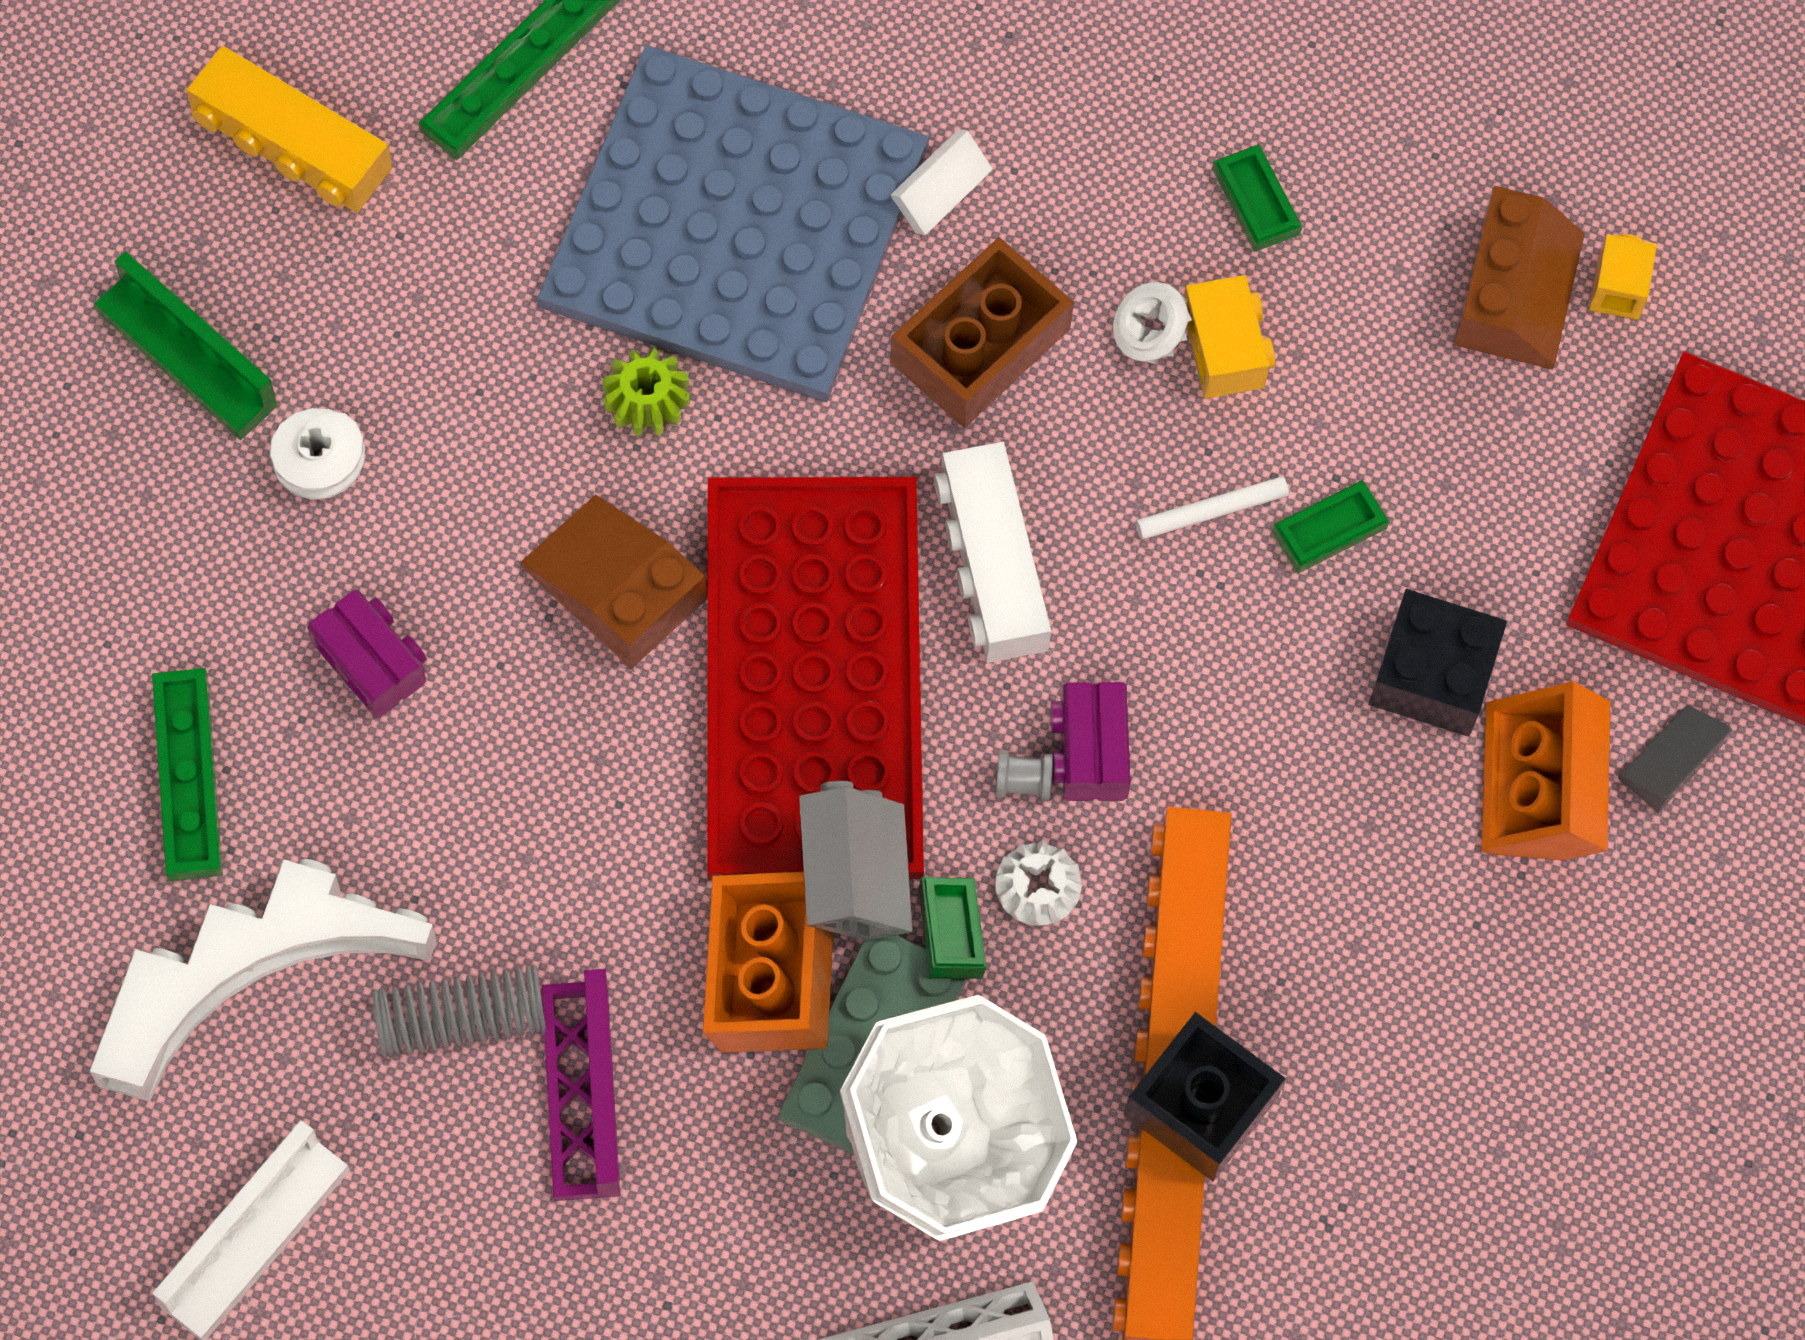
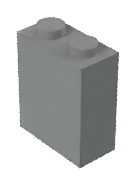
M848 781L826 782L820 785V792L799 796L807 925L866 941L913 932L904 804L882 798V792L853 789V783Z

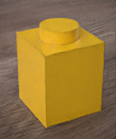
M1607 234L1597 259L1589 310L1639 320L1649 296L1657 244L1643 241L1640 237L1631 234H1620L1617 236Z

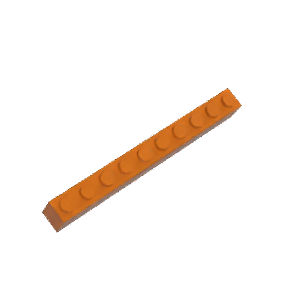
M1167 806L1163 824H1153L1151 856H1160L1159 875H1149L1146 906L1156 907L1155 926L1145 925L1142 958L1152 959L1151 978L1141 977L1138 1009L1148 1010L1146 1030L1137 1029L1134 1049V1062L1144 1063L1143 1078L1195 1012L1216 1026L1232 817L1230 812ZM1140 1082L1132 1083L1131 1093ZM1139 1127L1138 1136L1128 1135L1125 1168L1135 1169L1134 1189L1124 1188L1121 1222L1131 1223L1129 1243L1120 1242L1117 1276L1127 1277L1125 1298L1115 1297L1112 1331L1122 1332V1340H1193L1205 1176Z

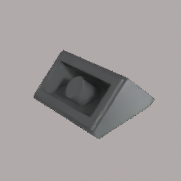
M1687 705L1619 775L1618 779L1659 813L1727 742L1733 730L1725 723Z

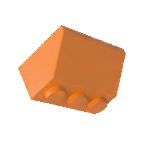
M1571 681L1486 702L1482 852L1491 855L1563 861L1608 851L1611 701Z

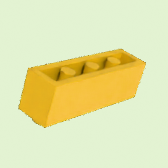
M223 45L186 89L192 117L199 125L211 132L219 130L233 138L234 143L246 154L252 157L261 155L273 162L276 169L289 180L298 182L301 179L316 188L317 193L326 202L333 206L340 207L344 205L358 213L392 170L387 143Z

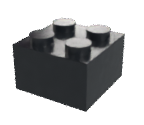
M1405 589L1368 705L1470 737L1480 713L1507 620Z
M1195 1012L1129 1095L1124 1116L1214 1182L1277 1100L1286 1078Z

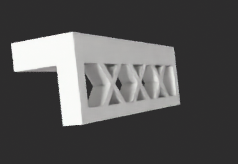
M300 1120L152 1293L160 1308L199 1340H207L350 1172L349 1166L320 1144L314 1130Z
M1033 1281L818 1339L897 1340L907 1336L918 1337L917 1340H1054L1050 1318ZM1028 1304L1030 1308L1029 1311L1011 1316L1002 1314L1004 1310ZM962 1321L973 1323L970 1327L959 1330L949 1328L951 1324Z

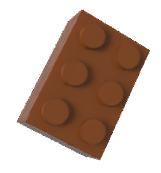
M998 237L891 336L890 363L965 428L1070 330L1074 301L1004 240Z

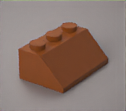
M1494 185L1484 215L1454 340L1455 346L1553 370L1585 233L1544 197Z

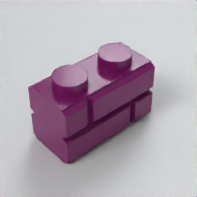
M354 589L336 602L332 609L328 608L309 622L307 629L314 647L375 718H381L397 706L400 700L406 699L425 684L426 676L423 663L427 661V658L412 637L407 635L400 639L390 625L394 623V619L378 598L374 597L368 601L358 589Z
M1067 682L1063 684L1060 701H1051V733H1061L1062 751H1053V783H1063V797L1066 801H1092L1093 799H1098L1099 801H1123L1128 799L1131 779L1127 684L1124 682H1099L1097 684H1092L1091 682Z

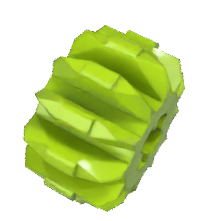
M655 347L648 353L647 358H641L640 354L632 348L631 352H629L630 363L614 359V362L611 364L613 375L605 376L602 385L603 391L607 394L603 398L605 411L607 413H615L614 420L618 428L621 429L633 423V432L639 438L644 432L645 427L652 426L653 431L660 436L664 432L663 421L678 426V423L681 421L680 409H686L689 406L690 394L685 390L689 386L688 375L685 371H677L678 361L674 358V355L659 361V351ZM649 389L650 395H643L642 390Z

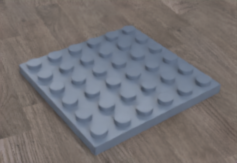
M645 45L538 295V307L828 402L902 214L890 195L921 166L929 146V136Z

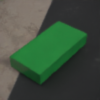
M1260 144L1213 162L1212 170L1254 252L1301 234L1302 225Z
M1361 480L1275 523L1272 533L1299 574L1386 530L1390 521L1365 482Z
M922 877L918 889L929 978L983 979L986 971V961L975 878Z

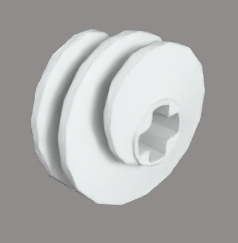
M311 408L294 413L279 425L271 440L270 457L279 482L292 494L311 500L325 499L347 490L359 477L365 462V445L358 425L347 414L337 413L331 409ZM322 450L323 455L314 457V451Z

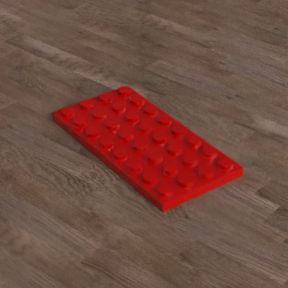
M708 477V881H712V876L804 872L799 796L820 792V785L831 781L852 782L853 789L882 792V798L904 804L909 879H921L924 877L917 477Z

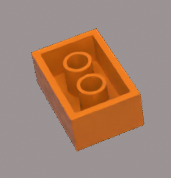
M804 872L712 876L703 1034L722 1053L828 1048L833 932L807 925Z

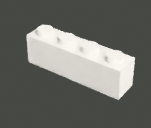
M1004 442L943 453L941 473L934 474V484L939 504L948 503L952 520L945 521L946 534L951 552L959 550L963 567L957 568V579L962 598H971L975 615L968 616L974 647L983 645L987 663L1048 651L1051 627Z

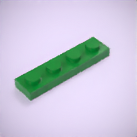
M206 668L152 673L168 881L223 876L209 681Z

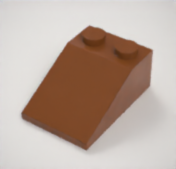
M596 494L520 562L521 567L630 669L637 665L706 601L705 575L667 540Z

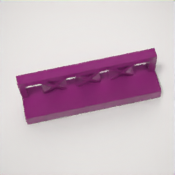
M606 969L584 970V982L542 985L543 1014L546 1026L544 1037L554 1201L621 1196ZM585 997L586 1016L571 1031L555 1018L554 999ZM586 1029L588 1044L579 1038ZM556 1030L565 1037L558 1047L556 1045ZM572 1044L589 1057V1069L575 1084L558 1070L557 1063L559 1058ZM589 1082L591 1085V1097L582 1090ZM559 1083L569 1090L561 1100L559 1098ZM575 1097L592 1110L593 1119L578 1137L561 1123L560 1113ZM592 1135L594 1136V1150L585 1144ZM562 1136L572 1143L564 1153L562 1152ZM580 1150L595 1163L596 1183L564 1185L563 1167Z

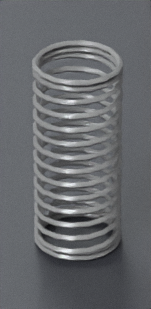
M533 964L531 967L529 965L526 967L530 1007L522 971L519 967L515 969L518 1010L509 971L507 969L503 970L504 1009L497 973L492 970L490 979L493 1013L485 976L480 972L478 983L481 1017L473 980L468 974L466 976L469 1020L460 979L455 976L454 993L457 1024L448 982L443 978L441 986L445 1028L436 985L431 980L429 982L433 1031L423 985L418 982L417 995L421 1035L411 988L406 984L404 989L409 1038L398 988L396 986L392 988L396 1038L386 991L383 988H380L379 991L374 989L372 992L373 1006L382 1057L384 1059L387 1056L391 1058L393 1051L399 1057L402 1053V1037L406 1051L411 1055L414 1052V1034L419 1050L424 1053L427 1049L426 1030L430 1045L434 1051L439 1047V1031L444 1047L448 1049L451 1046V1027L457 1046L461 1047L464 1038L463 1023L467 1039L473 1045L476 1041L475 1020L480 1039L483 1043H486L488 1040L487 1016L494 1040L498 1041L500 1038L499 1012L505 1036L510 1039L512 1037L511 1009L517 1033L522 1038L525 1034L523 1005L530 1033L532 1035H539L540 1032L544 1034L546 1026L537 966Z

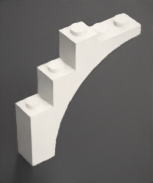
M302 859L298 864L283 860L263 918H258V914L254 910L239 904H227L226 909L210 904L188 964L184 963L185 960L180 955L165 949L155 948L152 954L135 949L90 1073L98 1087L150 1102L171 1059L192 1031L228 998L260 978L297 963L344 953H390L430 961L436 944L433 924L427 923L428 919L425 916L412 910L397 909L396 913L375 908L376 904L373 901L360 895L345 894L344 899L340 898L341 891L336 874L331 873V869L320 862Z

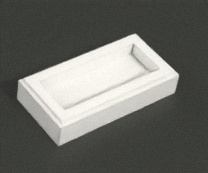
M958 129L890 196L914 232L926 235L993 169L969 131Z

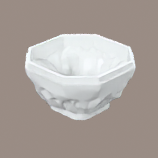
M980 995L876 1022L840 1090L845 1115L846 1134L853 1146L855 1161L871 1201L939 1241L1042 1212L1077 1144L1076 1135L1045 1034ZM932 1119H935L938 1123L940 1135L933 1131L931 1126Z

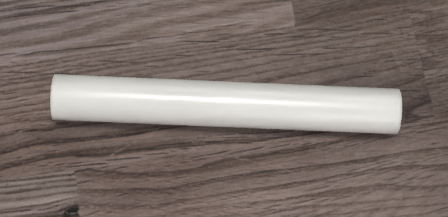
M1281 476L1135 521L1136 529L1140 539L1144 540L1289 496L1288 486L1285 478Z

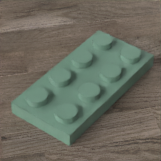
M896 935L864 940L829 1011L828 1048L810 1049L778 1114V1120L854 1155L853 1146L846 1134L845 1115L840 1090L875 1023L956 1001L959 999L968 979L929 978L926 949Z

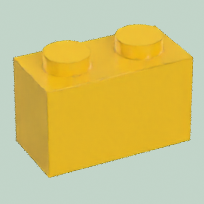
M1246 275L1186 285L1184 298L1188 300L1186 303L1187 311L1193 319L1187 323L1186 328L1204 398L1265 388L1269 369L1275 367L1274 348L1269 337L1262 338L1259 323L1263 322L1261 299L1258 292H1250Z

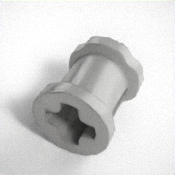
M999 750L995 797L1004 798L1006 793L1039 795L1041 801H1049L1053 754L1044 753L1042 758L1009 756L1007 750Z

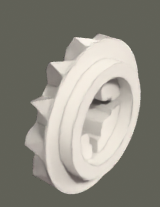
M1160 282L1146 283L1132 290L1122 300L1114 317L1113 333L1120 350L1136 362L1144 361L1156 364L1157 359L1164 356H1174L1173 349L1180 341L1187 340L1185 334L1187 323L1193 320L1187 311L1186 303L1188 300L1172 286ZM1141 316L1146 319L1149 317L1156 319L1158 317L1165 326L1164 330L1150 331L1145 326V323L1140 321Z
M1044 840L1037 844L1024 845L1021 843L1014 851L1004 856L998 868L995 881L997 897L1002 907L1018 921L1038 926L1056 923L1070 914L1079 900L1082 888L1078 864L1074 863L1067 855L1064 847L1056 848L1048 845ZM1050 867L1048 884L1053 888V891L1040 888L1036 893L1032 892L1029 898H1026L1030 879L1025 873L1030 872L1037 876L1042 870L1046 871Z

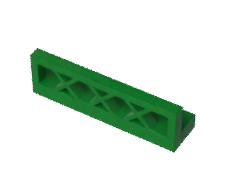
M125 251L114 261L120 280L94 303L96 312L239 440H242L278 406L271 379Z

